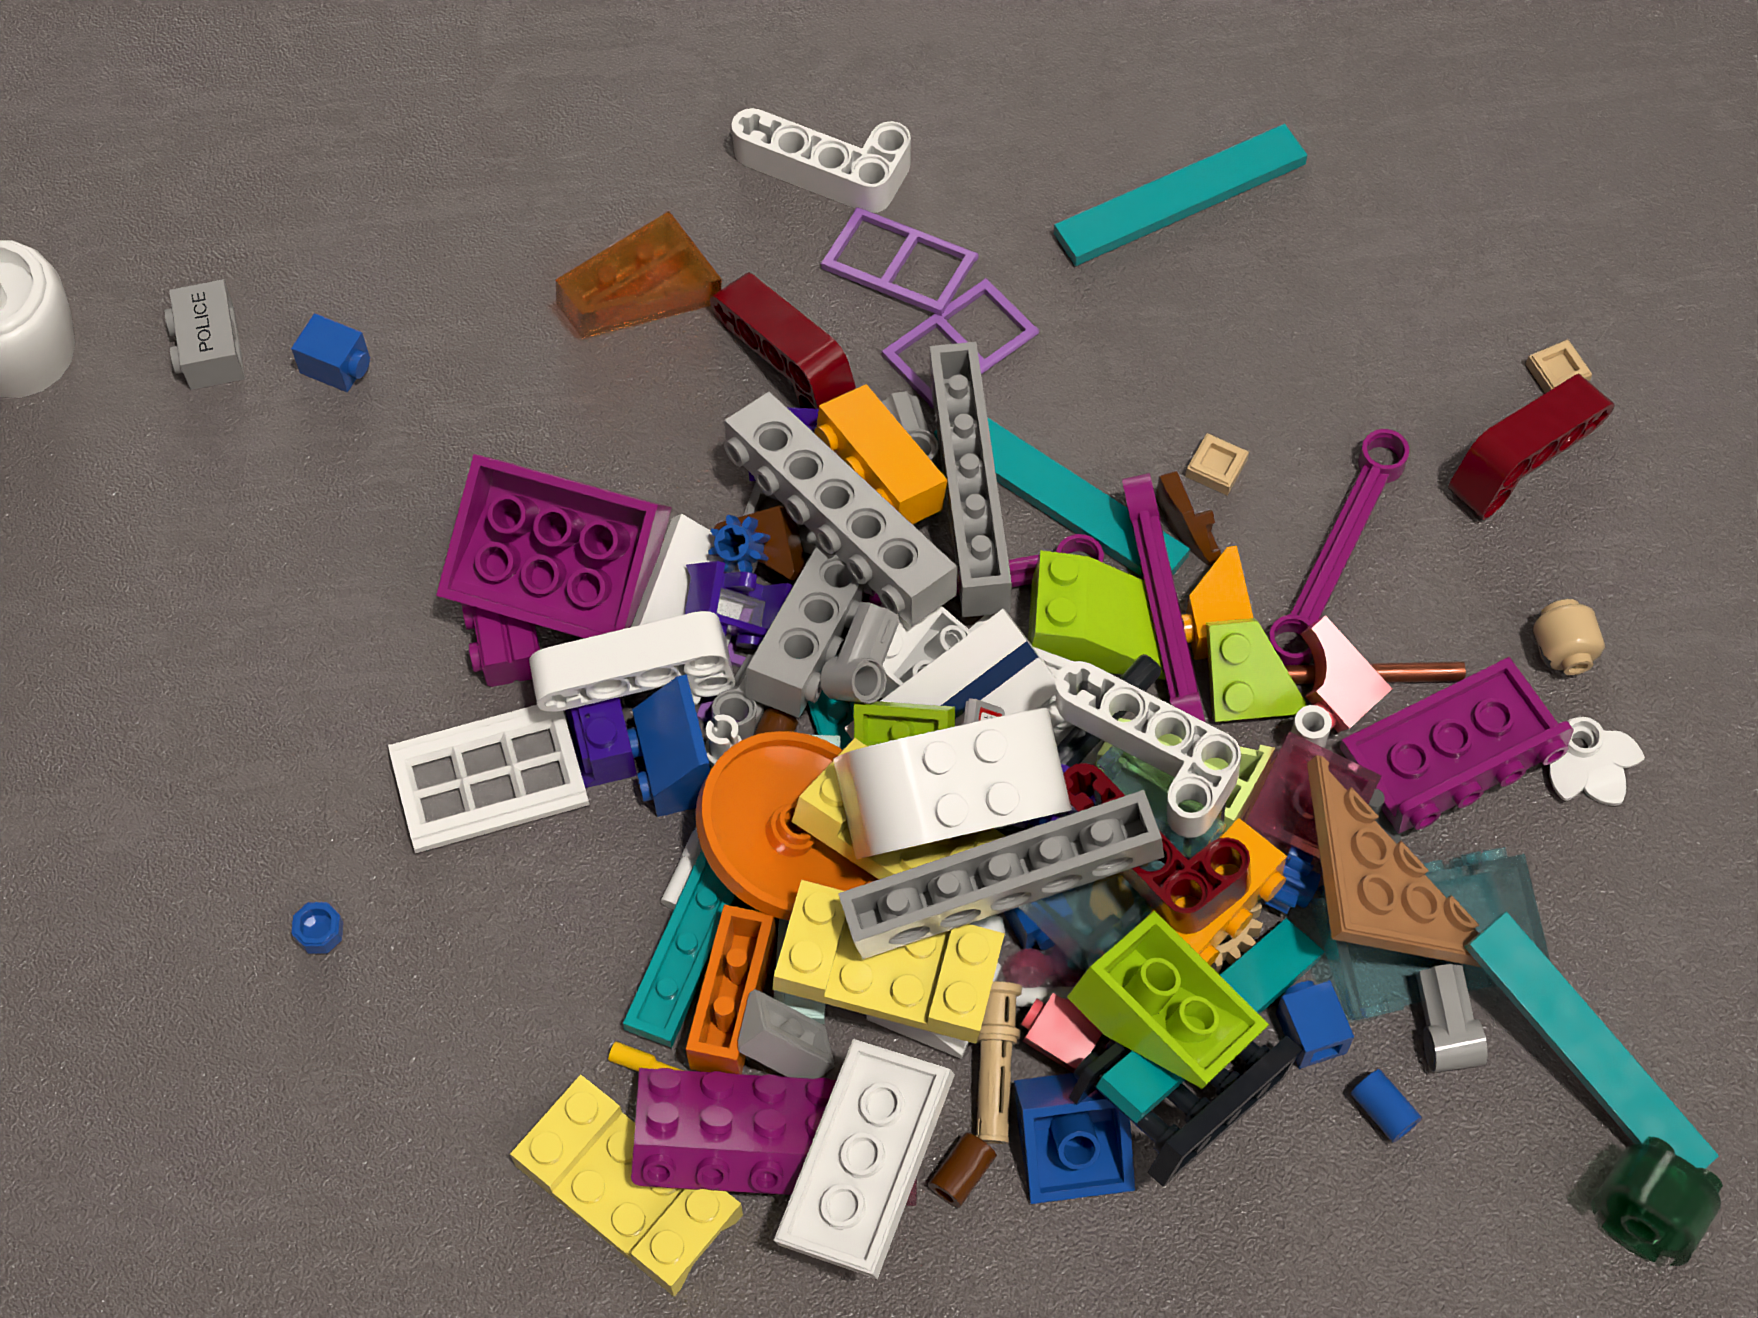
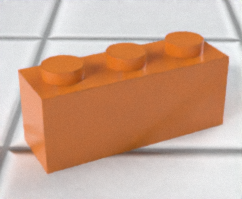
M729 905L723 906L686 1046L688 1063L691 1070L742 1074L746 1055L738 1050L739 1034L749 993L754 989L763 992L777 938L774 916Z

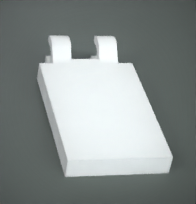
M682 513L671 519L659 557L631 627L685 614L691 580L686 565L710 561L722 562L724 560L721 557L708 554V550L715 547V536L712 535L709 529ZM733 546L734 552L739 553V548ZM758 561L751 564L753 568L752 573H754ZM738 563L731 573L741 572L738 568ZM720 596L717 613L738 619L743 603ZM726 634L727 646L732 636L730 634ZM691 691L694 705H697L701 697L694 695Z

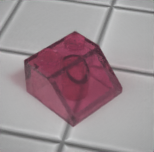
M1288 732L1283 736L1243 821L1260 835L1289 849L1292 846L1321 861L1307 763L1316 755L1323 756L1330 763L1328 768L1331 774L1346 790L1352 787L1367 804H1369L1382 776L1292 732Z

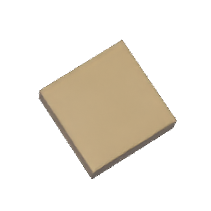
M1569 340L1528 356L1526 362L1527 368L1544 393H1547L1578 373L1588 381L1592 377V373Z
M1207 433L1188 465L1185 477L1228 496L1248 460L1249 452Z

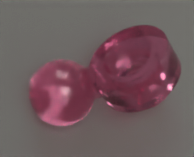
M1071 934L1063 937L1056 943L1052 955L1044 956L1040 951L1032 948L1018 951L1010 960L1009 975L1015 984H1019L1024 988L1040 987L1047 980L1048 976L1053 975L1062 985L1075 987L1089 967L1101 958L1103 954L1097 942L1089 936ZM1078 958L1086 963V967L1081 971H1073L1067 964L1070 960Z

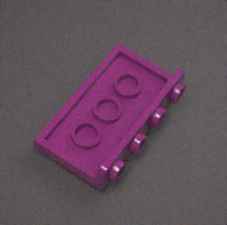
M1507 657L1342 739L1340 750L1368 790L1376 788L1383 792L1385 800L1381 810L1396 832L1400 834L1412 827L1416 830L1426 828L1434 823L1442 812L1455 805L1458 808H1464L1473 804L1483 795L1485 790L1497 784H1500L1502 787L1513 784L1525 774L1527 769L1541 762L1543 765H1550L1567 753L1574 729L1568 721L1558 724L1512 659Z
M639 1068L632 1182L638 1186L792 1195L837 1080L828 1078L779 1077L770 1074L763 1076L730 1074L721 1071L698 1072L669 1068Z

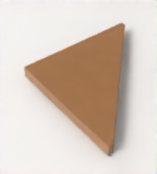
M1316 755L1307 763L1332 939L1481 967L1464 947L1479 934L1475 929L1479 924L1452 895L1447 898L1425 875L1429 870L1402 841L1397 844L1375 821L1379 816L1352 787L1346 790L1331 774L1328 768L1330 763L1323 756Z

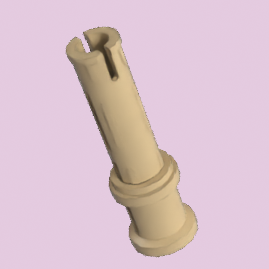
M992 982L977 1040L980 1043V1071L975 1136L987 1144L1009 1143L1008 1117L1012 1045L1017 1044V1040L1020 1039V1029L1015 1027L1016 997L1022 995V986L1009 982Z

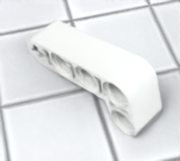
M744 109L738 112L732 121L734 155L739 163L852 208L859 207L872 213H878L886 209L910 169V132L906 126L898 122L890 121L877 125L863 148H859L759 109Z
M709 611L688 613L538 650L529 658L537 707L551 712L563 711L663 687L675 677L687 674L691 691L694 695L700 697L718 696L719 693L732 689L735 686L725 634L719 617Z
M1076 661L1064 665L1056 677V703L1060 716L1067 722L1175 777L1167 795V822L1178 835L1187 838L1198 837L1206 833L1237 783L1241 761V751L1237 741L1229 734L1090 663ZM1119 711H1129L1137 717L1129 722H1121L1112 716ZM1165 734H1173L1180 737L1182 742L1175 746H1167L1157 739ZM1210 758H1220L1229 765L1222 770H1213L1208 768L1204 762ZM1192 799L1201 803L1204 808L1198 812L1189 813L1179 808L1178 804L1184 800Z

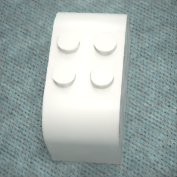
M1048 708L1014 713L892 740L849 751L833 758L856 859L1071 810Z

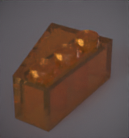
M668 211L555 279L556 304L579 335L585 338L711 306L710 296L721 290L722 279L674 216Z

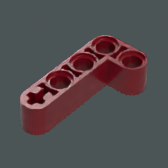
M750 272L745 273L710 296V304L720 322L793 383L801 408L819 409V405L856 389L848 359L837 341Z
M1578 373L1480 435L1462 460L1448 485V489L1482 520L1489 518L1503 506L1521 478L1594 432L1609 417L1615 404L1581 374Z
M1087 763L1075 764L1063 774L1071 805V810L1065 811L1066 816L1094 807V802L1089 798L1094 795L1096 806L1126 796L1095 765ZM1160 832L1164 858L1158 859V861L1165 865L1157 871L1143 870L1140 868L1142 865L1119 873L1174 930L1184 934L1197 933L1248 892L1251 885L1249 851L1237 839L1229 837L1218 838L1188 860ZM1222 864H1232L1239 868L1236 873L1227 876L1218 874L1215 871ZM1183 896H1193L1200 900L1197 905L1191 908H1182L1175 904L1177 899Z

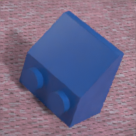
M685 674L675 677L633 708L636 727L627 729L633 758L643 756L646 771L637 773L643 802L653 800L657 817L696 808L700 789L710 772L709 761L688 677Z
M1073 1073L1014 1080L1018 1129L1031 1204L1135 1191L1130 1120L1097 1090L1092 1092L1078 1105L1072 1102L1068 1097L1078 1081L1073 1076Z

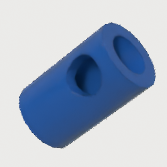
M1377 1069L1368 1075L1351 1092L1354 1099L1392 1143L1405 1136L1423 1118L1381 1069Z

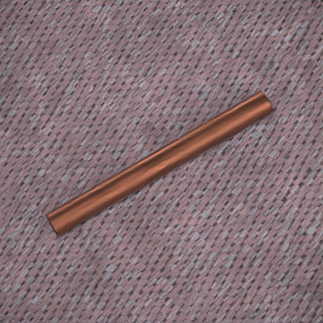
M1464 662L1369 663L1387 683L1461 681L1465 679L1466 675ZM1284 665L1295 684H1314L1315 665Z

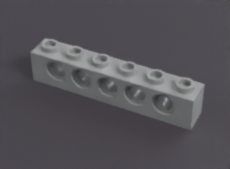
M966 342L930 346V384L942 473L947 479L945 495L954 561L957 566V583L962 617L996 614L1002 609L1010 613L1012 582L977 343Z
M767 392L724 420L726 435L724 448L730 460L736 466L741 467L743 465L755 477L758 486L767 495L773 494L785 505L789 516L797 524L801 525L804 523L816 535L819 544L827 553H835L847 564L849 572L857 582L869 585L879 595L880 601L885 608L895 614H899L912 627L956 596L957 566L773 394Z
M819 542L747 666L745 697L800 718L808 701L815 703L823 690L820 680L822 668L830 658L839 656L845 642L844 636L847 630L850 629L859 603L863 602L866 594L872 596L876 594L866 583L860 584L849 572L847 564L835 553H827Z
M1141 790L838 893L853 942L862 959H866L1164 858L1162 837L1145 791Z

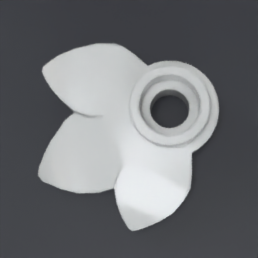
M1577 717L1567 720L1574 729L1568 745L1569 749L1562 758L1549 765V777L1555 792L1564 801L1571 800L1584 790L1587 796L1598 803L1612 806L1622 804L1626 794L1624 768H1630L1641 763L1645 759L1642 750L1629 735L1621 731H1605L1599 723L1591 718ZM1572 739H1583L1587 743L1588 748L1578 747L1572 742Z

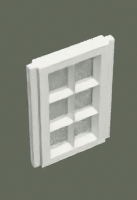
M537 705L388 745L415 853L590 805L564 711H544L537 707Z

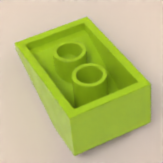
M1040 550L1031 587L1028 633L1030 644L1035 648L1074 662L1083 661L1108 673L1121 675L1126 672L1140 655L1146 654L1161 667V674L1158 679L1166 680L1144 580L1089 556Z
M1155 911L1092 964L1067 996L1105 1036L1202 1089L1269 1025Z

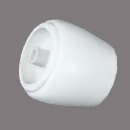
M0 240V397L22 398L44 391L58 381L69 367L75 347L73 323L63 284L54 267L37 250L13 240Z

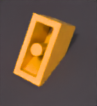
M1230 546L1224 550L1189 595L1186 614H1182L1187 642L1191 643L1194 660L1208 658L1206 622L1254 618L1237 546Z

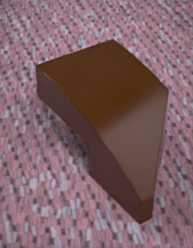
M1177 471L1159 476L1156 502L1164 518L1184 545L1190 548L1194 555L1207 565L1214 564L1221 556V550L1218 548L1211 532L1212 526L1215 523L1213 511L1208 510L1194 514V509Z

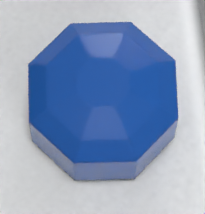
M308 902L293 915L291 934L308 954L328 953L342 941L344 922L340 914L328 902Z

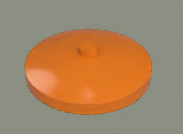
M791 731L765 732L743 739L724 752L716 761L705 778L697 799V834L702 851L714 873L743 902L779 919L790 921L801 880L843 891L879 880L791 822L799 796L830 765L833 758L843 751L826 740Z

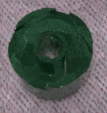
M1647 1137L1643 1144H1633L1624 1149L1594 1196L1591 1208L1594 1215L1600 1209L1606 1218L1602 1228L1625 1249L1652 1262H1655L1659 1255L1674 1258L1670 1266H1682L1689 1262L1720 1211L1721 1198L1719 1193L1723 1184L1713 1172L1704 1168H1696L1687 1160L1676 1155L1674 1149L1666 1141L1657 1137Z

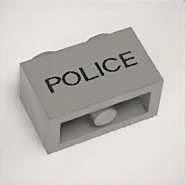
M224 279L169 290L172 308L165 309L164 312L170 336H176L177 346L170 347V355L175 373H184L190 390L244 380L245 374L234 304Z

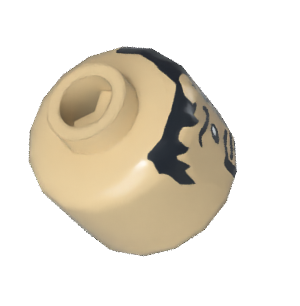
M1574 599L1560 600L1547 605L1542 609L1541 616L1536 620L1533 627L1544 664L1554 670H1564L1566 675H1577L1590 670L1593 667V661L1601 656L1605 648L1593 609L1579 604Z

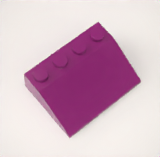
M473 454L436 596L582 638L630 628L659 557L672 507L493 457Z

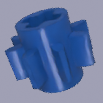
M726 515V526L720 530L713 528L710 530L712 535L715 536V547L708 550V554L724 559L722 561L725 563L724 572L731 573L738 563V568L741 572L752 573L753 568L751 564L758 560L767 561L769 559L763 551L764 543L770 540L771 537L770 535L755 531L758 526V520L748 516L741 526L736 516ZM739 536L744 537L745 543L739 546V553L734 552L733 546L740 543Z
M1292 846L1287 854L1284 853L1287 856L1283 872L1286 881L1270 901H1265V904L1286 914L1290 907L1294 908L1295 905L1302 908L1308 906L1317 890L1321 877L1319 873L1312 870L1314 866L1311 864L1313 856Z

